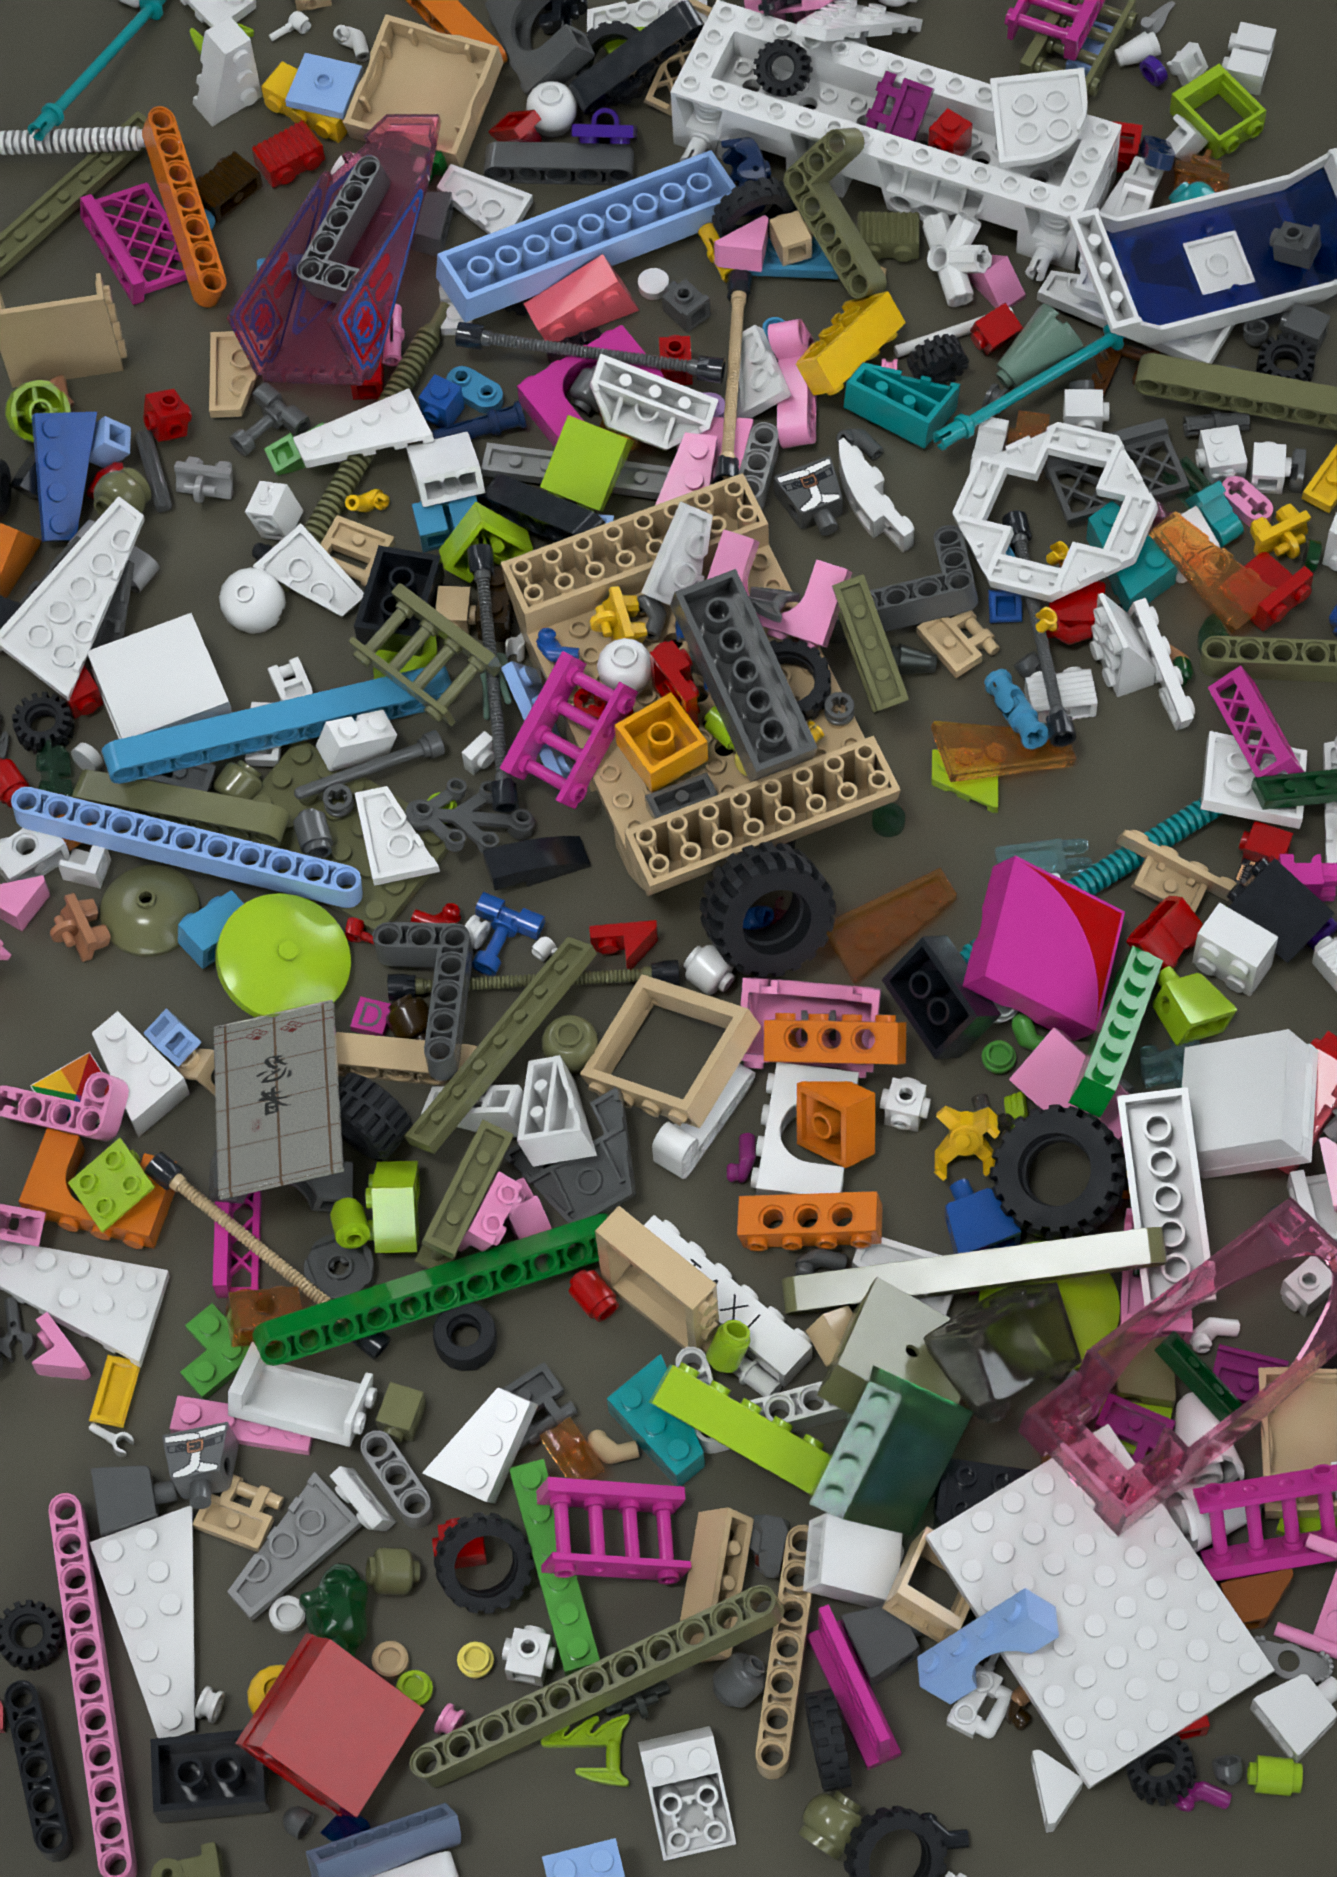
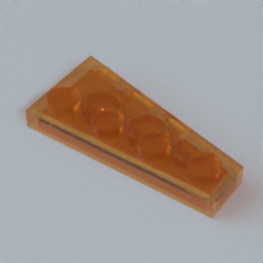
M1176 511L1148 533L1231 633H1234L1256 615L1258 603L1277 589L1275 586L1270 587L1259 579L1260 575L1250 567L1246 569L1232 558L1234 555L1224 547L1220 549L1212 543L1208 535Z
M933 721L931 726L950 782L1073 766L1077 759L1071 744L1064 747H1056L1050 743L1049 738L1043 746L1027 749L1021 743L1020 734L1013 731L1011 727Z
M938 868L835 918L832 932L827 931L826 933L829 938L828 941L855 984L956 901L957 893L942 869Z

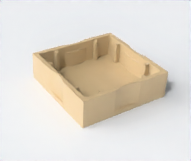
M385 14L370 52L367 70L357 85L343 120L350 138L408 155L411 154L414 144L442 152L447 166L453 164L463 168L504 63L498 46L460 35L440 33L425 25Z
M1311 1366L1258 1368L1263 1477L1311 1469L1321 1464L1331 1465V1462H1337V1369H1321ZM1317 1494L1296 1498L1298 1518H1320ZM1332 1495L1334 1515L1337 1517V1501L1335 1500V1495ZM1281 1500L1264 1503L1265 1519L1283 1518Z

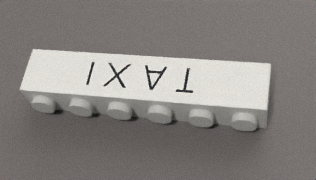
M653 1215L644 1226L717 1284L719 1326L727 1320H738L744 1323L750 1330L751 1339L745 1355L752 1361L757 1360L760 1363L759 1367L777 1382L779 1381L785 1388L812 1359V1342L808 1335L799 1328L793 1330L784 1323L785 1318L777 1309L772 1306L766 1308L758 1301L757 1294L747 1285L743 1284L740 1286L732 1280L731 1273L722 1264L716 1263L714 1265L705 1257L706 1253L695 1242L690 1241L687 1243L681 1238L679 1230L668 1220L662 1222Z

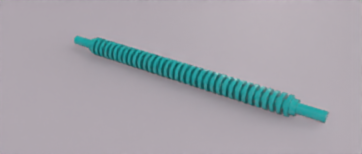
M1200 797L1198 801L1192 802L1184 810L1181 809L1177 814H1173L1170 818L1165 819L1162 823L1157 824L1144 834L1148 836V841L1158 846L1172 847L1175 843L1180 842L1188 837L1189 834L1202 828L1203 825L1205 826L1210 821L1215 820L1217 816L1223 815V813L1200 809ZM1122 846L1114 851L1113 854H1109L1106 858L1101 859L1099 863L1093 864L1092 867L1085 869L1084 872L1082 871L1067 882L1095 895L1097 892L1102 891L1104 887L1106 888L1111 883L1118 881V878L1121 879L1125 874H1129L1140 867L1145 858ZM976 939L970 941V944L964 945L962 951L959 952L967 965L973 943Z

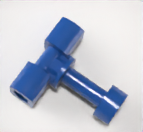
M483 892L478 900L475 912L477 916L491 921V927L495 932L486 950L477 951L472 961V967L486 976H495L501 965V961L497 956L506 938L515 937L518 932L537 940L544 928L545 916L525 908L521 912H517L505 907V900Z

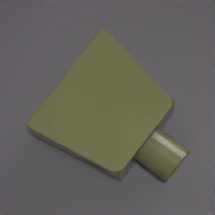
M1167 1336L1118 1344L1115 1348L1114 1363H1094V1377L1099 1381L1100 1385H1115L1116 1396L1130 1402L1172 1408V1412L1174 1410L1176 1402L1175 1373L1154 1351Z

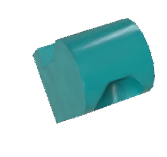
M1219 480L1195 493L1185 501L1190 508L1195 506L1199 508L1219 546L1223 547L1244 533V528L1238 516L1232 511L1233 509L1224 495L1226 490Z

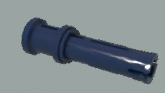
M518 400L512 406L499 410L491 408L488 409L489 411H486V415L431 430L434 439L468 432L470 439H474L491 433L493 436H499L502 431L519 426L523 429L527 425Z

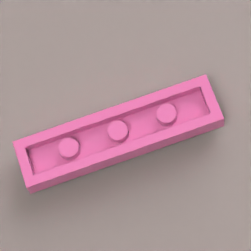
M177 1395L169 1428L171 1433L228 1421L241 1445L310 1455L313 1437L228 1416V1403Z

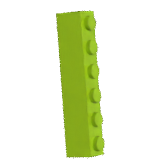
M681 1362L679 1367L669 1365L649 1403L828 1506L840 1511L861 1474L853 1469L855 1461L839 1452L834 1457L822 1451L825 1444L808 1434H805L803 1439L792 1434L791 1430L794 1426L777 1416H774L773 1420L770 1421L759 1415L762 1408L745 1398H743L741 1403L728 1397L731 1390L720 1383L712 1380L710 1385H707L697 1379L700 1372Z

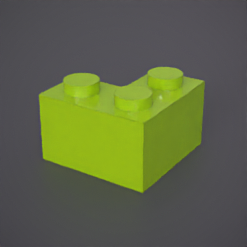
M475 501L441 546L439 553L445 570L471 583L474 576L469 571L467 549L475 544L491 545L493 547L494 562L500 566L503 561L532 551L533 546L526 529Z
M418 1161L377 1162L375 1173L369 1174V1188H366L365 1194L366 1208H372L373 1220H368L370 1229L368 1240L374 1241L375 1253L417 1252L420 1238L418 1220L420 1196Z

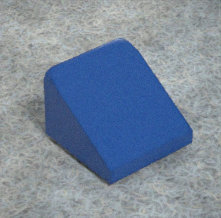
M988 590L989 623L1022 622V596L1020 594L1004 590Z

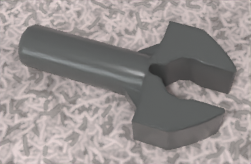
M8 1297L4 1300L8 1333L4 1338H0V1352L8 1361L14 1363L11 1349L15 1345V1340L18 1339L19 1343L22 1344L23 1356L25 1360H28L35 1349V1339L32 1332L25 1333L22 1331L18 1301L14 1297Z

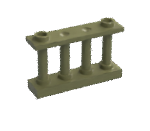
M1060 0L1075 6L1078 3L1083 4L1084 0ZM1129 0L1123 11L1103 4L1098 15L1117 23L1111 33L1092 26L1087 37L1104 43V46L1099 55L1081 49L1076 60L1092 66L1085 77L1087 102L1091 96L1095 97L1101 85V77L1114 56V50L1119 47L1128 29L1132 31L1138 19V13L1135 12L1136 0ZM1051 10L1044 19L1045 22L1066 28V26L1071 27L1074 22L1071 17ZM1037 32L1020 61L1019 75L1066 70L1047 63L1045 59L1048 53L1057 52L1064 55L1065 45L1061 44V41Z
M864 574L832 585L840 608L838 618L872 712L874 713L909 700Z
M399 583L391 592L397 601L396 611L368 643L363 645L353 636L348 641L355 651L353 657L366 668L371 664L426 707L424 709L425 713L434 721L439 723L443 720L452 727L456 721L447 709L478 672L482 674L486 671L495 677L501 670L502 665L495 654ZM414 616L421 621L419 623V630L388 664L375 653L406 618L410 619ZM438 634L444 639L443 648L416 679L411 682L399 671L430 636L434 637ZM462 652L469 658L467 660L469 664L443 694L435 700L424 692V688L451 657Z
M482 1119L421 1242L423 1245L414 1264L429 1269L455 1259L458 1248L494 1175L498 1172L504 1160V1155L514 1134Z

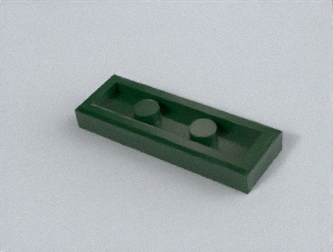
M1337 769L1255 777L1251 787L1262 810L1337 802Z
M1173 1331L1154 1349L1227 1430L1232 1428L1248 1411L1177 1332Z

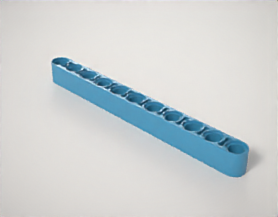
M445 666L423 690L435 700L452 683ZM424 668L401 674L413 682ZM381 677L114 740L107 743L101 752L111 782L121 784L320 737L323 727L328 721L351 716L355 721L357 715L384 710L388 719L392 720L425 712L424 709L426 707L388 677Z

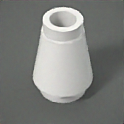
M1144 31L1118 49H1115L1114 54L1119 67L1140 63L1148 55L1159 56L1161 55V49L1155 33L1150 32L1147 34Z

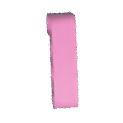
M802 319L769 324V343L778 359V365L792 395L777 403L779 443L783 449L813 444L816 441L817 395L813 396L795 364L808 347L814 343V339Z
M96 1072L87 1079L80 1102L15 1087L0 1086V1116L17 1122L51 1128L94 1140L109 1141L117 1135L120 1129L129 1089L124 1080L104 1072ZM109 1085L108 1093L104 1095L105 1089ZM12 1101L19 1102L18 1108L11 1106ZM42 1105V1110L38 1115V1109ZM71 1111V1117L67 1122V1115ZM100 1118V1124L96 1129V1122Z

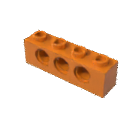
M775 1013V1019L764 1020L763 1061L906 1064V1022H896V1015H875V1021H862V1014H842L841 1021H830L829 1014H808V1020H796V1013ZM800 1028L804 1029L808 1035V1041L803 1047L796 1042V1033ZM833 1029L838 1030L841 1035V1043L836 1048L829 1042V1034ZM867 1029L875 1037L874 1045L870 1049L865 1047L862 1042V1035Z
M877 1191L739 1196L737 1236L743 1248L751 1251H765L768 1247L799 1250L802 1246L834 1249L837 1245L868 1248L872 1244H881L883 1205ZM852 1218L848 1225L837 1226L841 1219ZM817 1219L813 1226L808 1228L802 1227L807 1220ZM775 1220L783 1221L777 1228H768Z

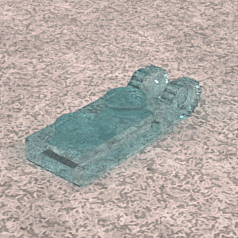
M1059 838L995 848L997 864L1016 855L1049 873H1058L1059 875L1067 874V872L1072 874L1084 872L1085 869L1092 867V861L1089 857L1065 859V854L1074 855L1088 850V841L1082 838L1069 840Z

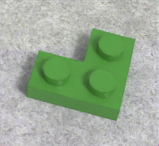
M213 1303L185 1325L188 1332L206 1351L180 1372L183 1379L203 1400L208 1399L237 1374L250 1347L249 1342Z

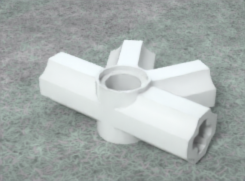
M959 211L952 224L947 213L940 212L929 215L923 220V229L930 248L927 257L928 266L938 273L948 306L966 305L973 300L974 294L967 273H985L992 263V255L988 250V246L971 245L982 223Z

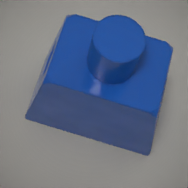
M968 1179L958 1180L949 1187L955 1201L945 1205V1222L954 1254L1020 1245V1228L1013 1223L1014 1219L1011 1216H1006L1001 1210L1000 1206L1002 1203L994 1197L991 1188L974 1193Z

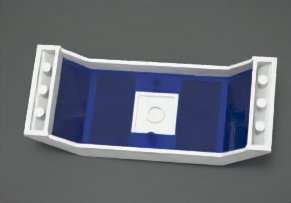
M1337 148L1328 150L1325 155L1289 175L1122 217L1104 214L1099 211V208L1070 214L1067 218L1110 331L1150 346L1292 310L1296 302L1305 306L1316 304L1337 294ZM1284 221L1313 227L1314 224L1320 225L1321 247L1310 269L1274 260L1273 247L1270 246V237L1274 228L1281 229Z

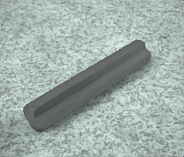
M147 429L138 431L135 437L156 511L159 513L169 511L173 505L152 432Z

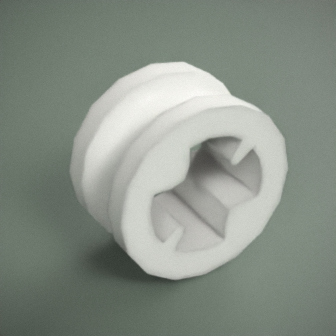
M473 915L465 925L469 931L473 948L478 949L482 946L491 928L490 922H480V917L477 915Z
M206 1686L197 1702L195 1717L201 1719L205 1716L208 1718V1722L215 1723L224 1704L225 1692L218 1691L214 1693L212 1687Z

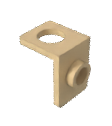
M196 1048L179 1067L176 1065L175 1069L184 1079L197 1080L217 1097V1086L211 1080V1074L217 1067L216 1051Z

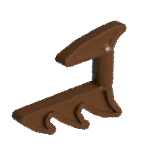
M1124 344L1123 348L1118 351L1111 347L1103 350L1106 360L1100 353L1094 356L1100 376L1099 378L1096 373H1093L1091 376V380H1094V389L1103 390L1104 399L1122 356L1139 362L1144 354H1160L1161 352L1155 349L1145 351ZM1137 366V369H1136V371H1135V373H1134V375H1133V379H1132V384H1133V385L1135 384V379H1136V374H1137L1138 366Z

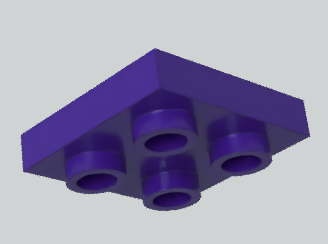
M601 108L594 113L591 124H572V137H579V143H600V137H610V144H630V138H637V126L621 125L620 116L615 110ZM603 113H609L614 118V125L598 124V119Z

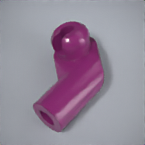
M1201 1781L1195 1783L1193 1790L1187 1788L1189 1793L1187 1797L1183 1798L1180 1794L1177 1795L1178 1802L1174 1805L1178 1810L1189 1812L1194 1809L1195 1802L1204 1801L1225 1810L1230 1804L1232 1794L1208 1782Z

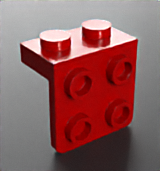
M1261 552L1221 585L1220 593L1264 632L1274 623L1281 621L1288 611L1298 603L1304 602L1312 592L1311 586L1314 574L1304 566L1292 575L1269 553Z

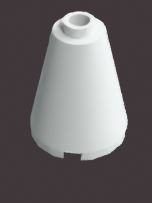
M1193 1392L1184 1395L1176 1405L1172 1466L1173 1484L1227 1483L1235 1481L1238 1477L1240 1480H1243L1244 1466L1226 1428Z
M1210 1483L1166 1485L1160 1491V1493H1165V1500L1161 1502L1195 1553L1212 1544L1209 1513H1199L1193 1496L1194 1488L1204 1487ZM1264 1503L1260 1504V1513L1261 1509L1264 1507ZM1245 1507L1223 1510L1226 1535L1247 1524Z

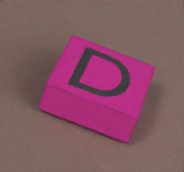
M360 996L350 1025L351 1031L365 1035L385 1036L388 1027L386 1016L390 1012L388 1007L391 1004Z

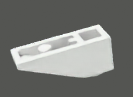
M490 1085L457 1127L476 1132L483 1119L514 1134L513 1137H517L524 1091L519 1085ZM445 1086L431 1088L421 1115Z

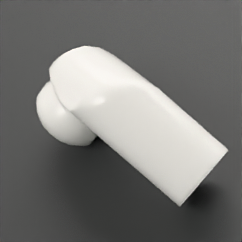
M338 25L334 29V38L339 44L353 49L357 61L366 62L370 59V51L362 31L345 25Z
M1216 1317L1206 1318L1192 1332L1190 1344L1193 1346L1194 1351L1197 1353L1208 1352L1210 1350L1209 1347L1212 1346L1211 1341L1216 1336L1237 1337L1240 1331L1239 1320Z

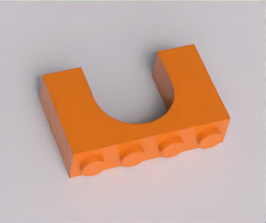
M47 1128L18 1201L21 1208L46 1212L44 1223L46 1220L55 1222L61 1228L68 1231L77 1232L78 1229L90 1232L91 1235L101 1240L115 1238L122 1240L124 1244L135 1249H142L143 1246L154 1249L175 1191L172 1188L166 1191L149 1177L155 1188L106 1231L101 1232L83 1204L72 1197L71 1186L68 1184L75 1177L85 1151L80 1136ZM144 1153L140 1163L144 1171L153 1159V1155Z

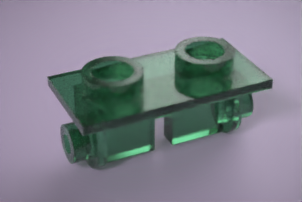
M47 740L42 752H38L36 756V771L41 772V781L39 782L38 789L71 797L73 793L72 779H59V776L70 777L71 775L70 753L66 751L64 746H56L51 749V742Z

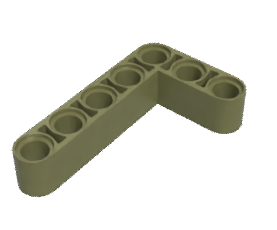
M855 127L832 129L827 132L787 169L783 182L788 194L848 293L854 298H866L884 292L887 285L886 277L829 183L864 148V136Z

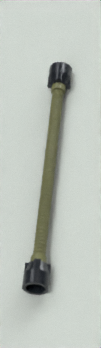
M663 960L651 963V966H643L640 970L637 968L636 971L634 969H631V971L630 969H627V971L626 969H623V971L619 969L618 971L614 970V972L613 970H610V972L608 970L605 972L604 970L601 972L598 970L592 973L591 971H588V973L584 971L572 985L575 983L576 985H579V983L580 985H583V983L587 985L588 983L592 984V982L593 984H596V982L598 984L601 982L602 984L605 982L608 984L609 982L618 983V981L619 983H622V981L626 983V981L631 982V980L632 982H635V980L637 982L643 974L680 986L679 961ZM388 974L389 1001H397L408 994H411L414 998L417 995H425L428 991L431 993L433 980L429 979L427 981L424 978H416V975ZM520 974L519 976L510 975V977L509 975H506V977L502 975V977L497 976V978L496 976H493V978L492 976H489V978L487 976L484 978L483 976L480 978L472 977L470 979L469 991L471 989L475 990V988L476 990H484V988L485 990H488V988L491 990L492 988L497 989V987L498 989H501V987L509 989L510 987L514 988V986L515 988H518V986L526 988L536 975L532 974L531 976V974H528L527 976L524 974L522 976Z

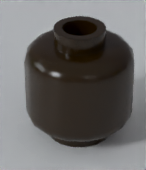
M408 994L392 1003L388 1007L390 1012L386 1016V1022L395 1038L425 1040L429 1007L421 997L413 998L411 994Z

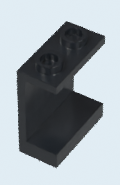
M1271 855L1268 859L1262 857L1249 871L1253 875L1244 885L1238 882L1228 892L1226 897L1229 901L1225 905L1278 936L1275 952L1288 963L1335 913Z

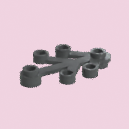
M460 778L450 779L447 782L446 790L429 801L418 799L410 802L405 812L407 821L413 829L418 831L430 829L444 842L445 847L453 852L464 848L466 836L478 845V849L482 853L484 850L498 847V836L493 832H483L476 825L507 828V832L513 838L527 839L532 835L535 824L534 817L525 809H517L511 815L475 812L487 803H492V793L485 792H492V781L481 783L479 792L455 809H442L451 801L461 800L465 797L467 785ZM442 822L453 823L458 829L449 830ZM451 839H457V840H459V841H458V842H454V841H452Z

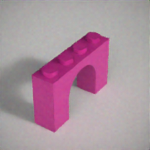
M623 325L613 330L605 331L598 339L584 345L592 346V348L600 347V349L604 348V350L607 348L608 350L612 349V351L620 350V352L627 351L628 353L646 354ZM567 356L562 360L552 362L545 370L534 376H528L521 384L517 385L521 406L554 447H556L568 415L583 420L565 396L582 369H592L593 366H596L598 361L596 358L592 359L591 357V359H588V357L584 358V356L583 358H580V356ZM629 364L664 378V375L655 366L652 368L651 366L647 367V365L644 367L643 365Z

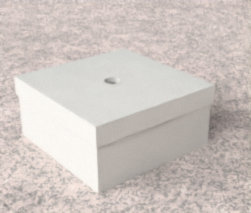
M192 613L87 651L94 680L99 688L118 739L232 713L230 702Z
M1289 1029L1185 1047L1182 1088L1188 1087L1199 1173L1203 1179L1311 1163L1318 1049L1311 1044H1306Z

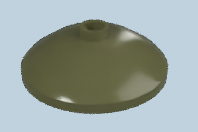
M143 865L124 872L109 885L101 901L100 921L101 925H106L111 936V943L121 951L138 957H155L167 954L180 947L178 943V924L187 914L196 913L200 910V901L195 887L181 872L163 865ZM144 898H152L148 903L141 902Z

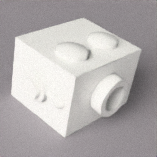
M1238 425L1200 430L1195 458L1197 467L1203 468L1207 485L1219 480L1223 483L1226 478L1235 476L1245 479L1248 462Z
M259 481L245 513L262 538L281 541L296 528L303 509L287 484Z

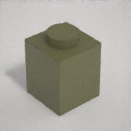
M390 1382L375 1420L378 1430L387 1433L393 1442L400 1443L402 1439L413 1442L427 1404L424 1392Z

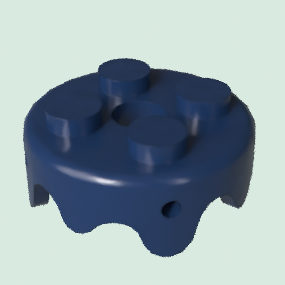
M743 137L721 141L722 148H729L722 155V161L725 164L731 165L732 172L729 177L733 183L736 182L738 184V187L743 186L744 182L749 180L754 182L761 177L770 179L771 169L769 162L763 159L761 150L754 139ZM768 204L757 206L746 212L742 217L760 214Z

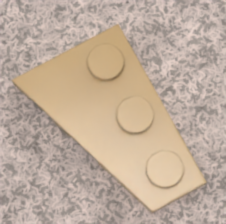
M273 329L270 330L265 339H257L256 342L253 341L254 336L251 331L247 330L256 350L257 344L261 346L260 350H257L258 353L272 334ZM240 331L210 332L209 412L211 418L239 417L243 415L264 363L262 362L259 367L257 366ZM274 335L260 356L255 354L258 361L263 357L266 358L265 351L269 350Z

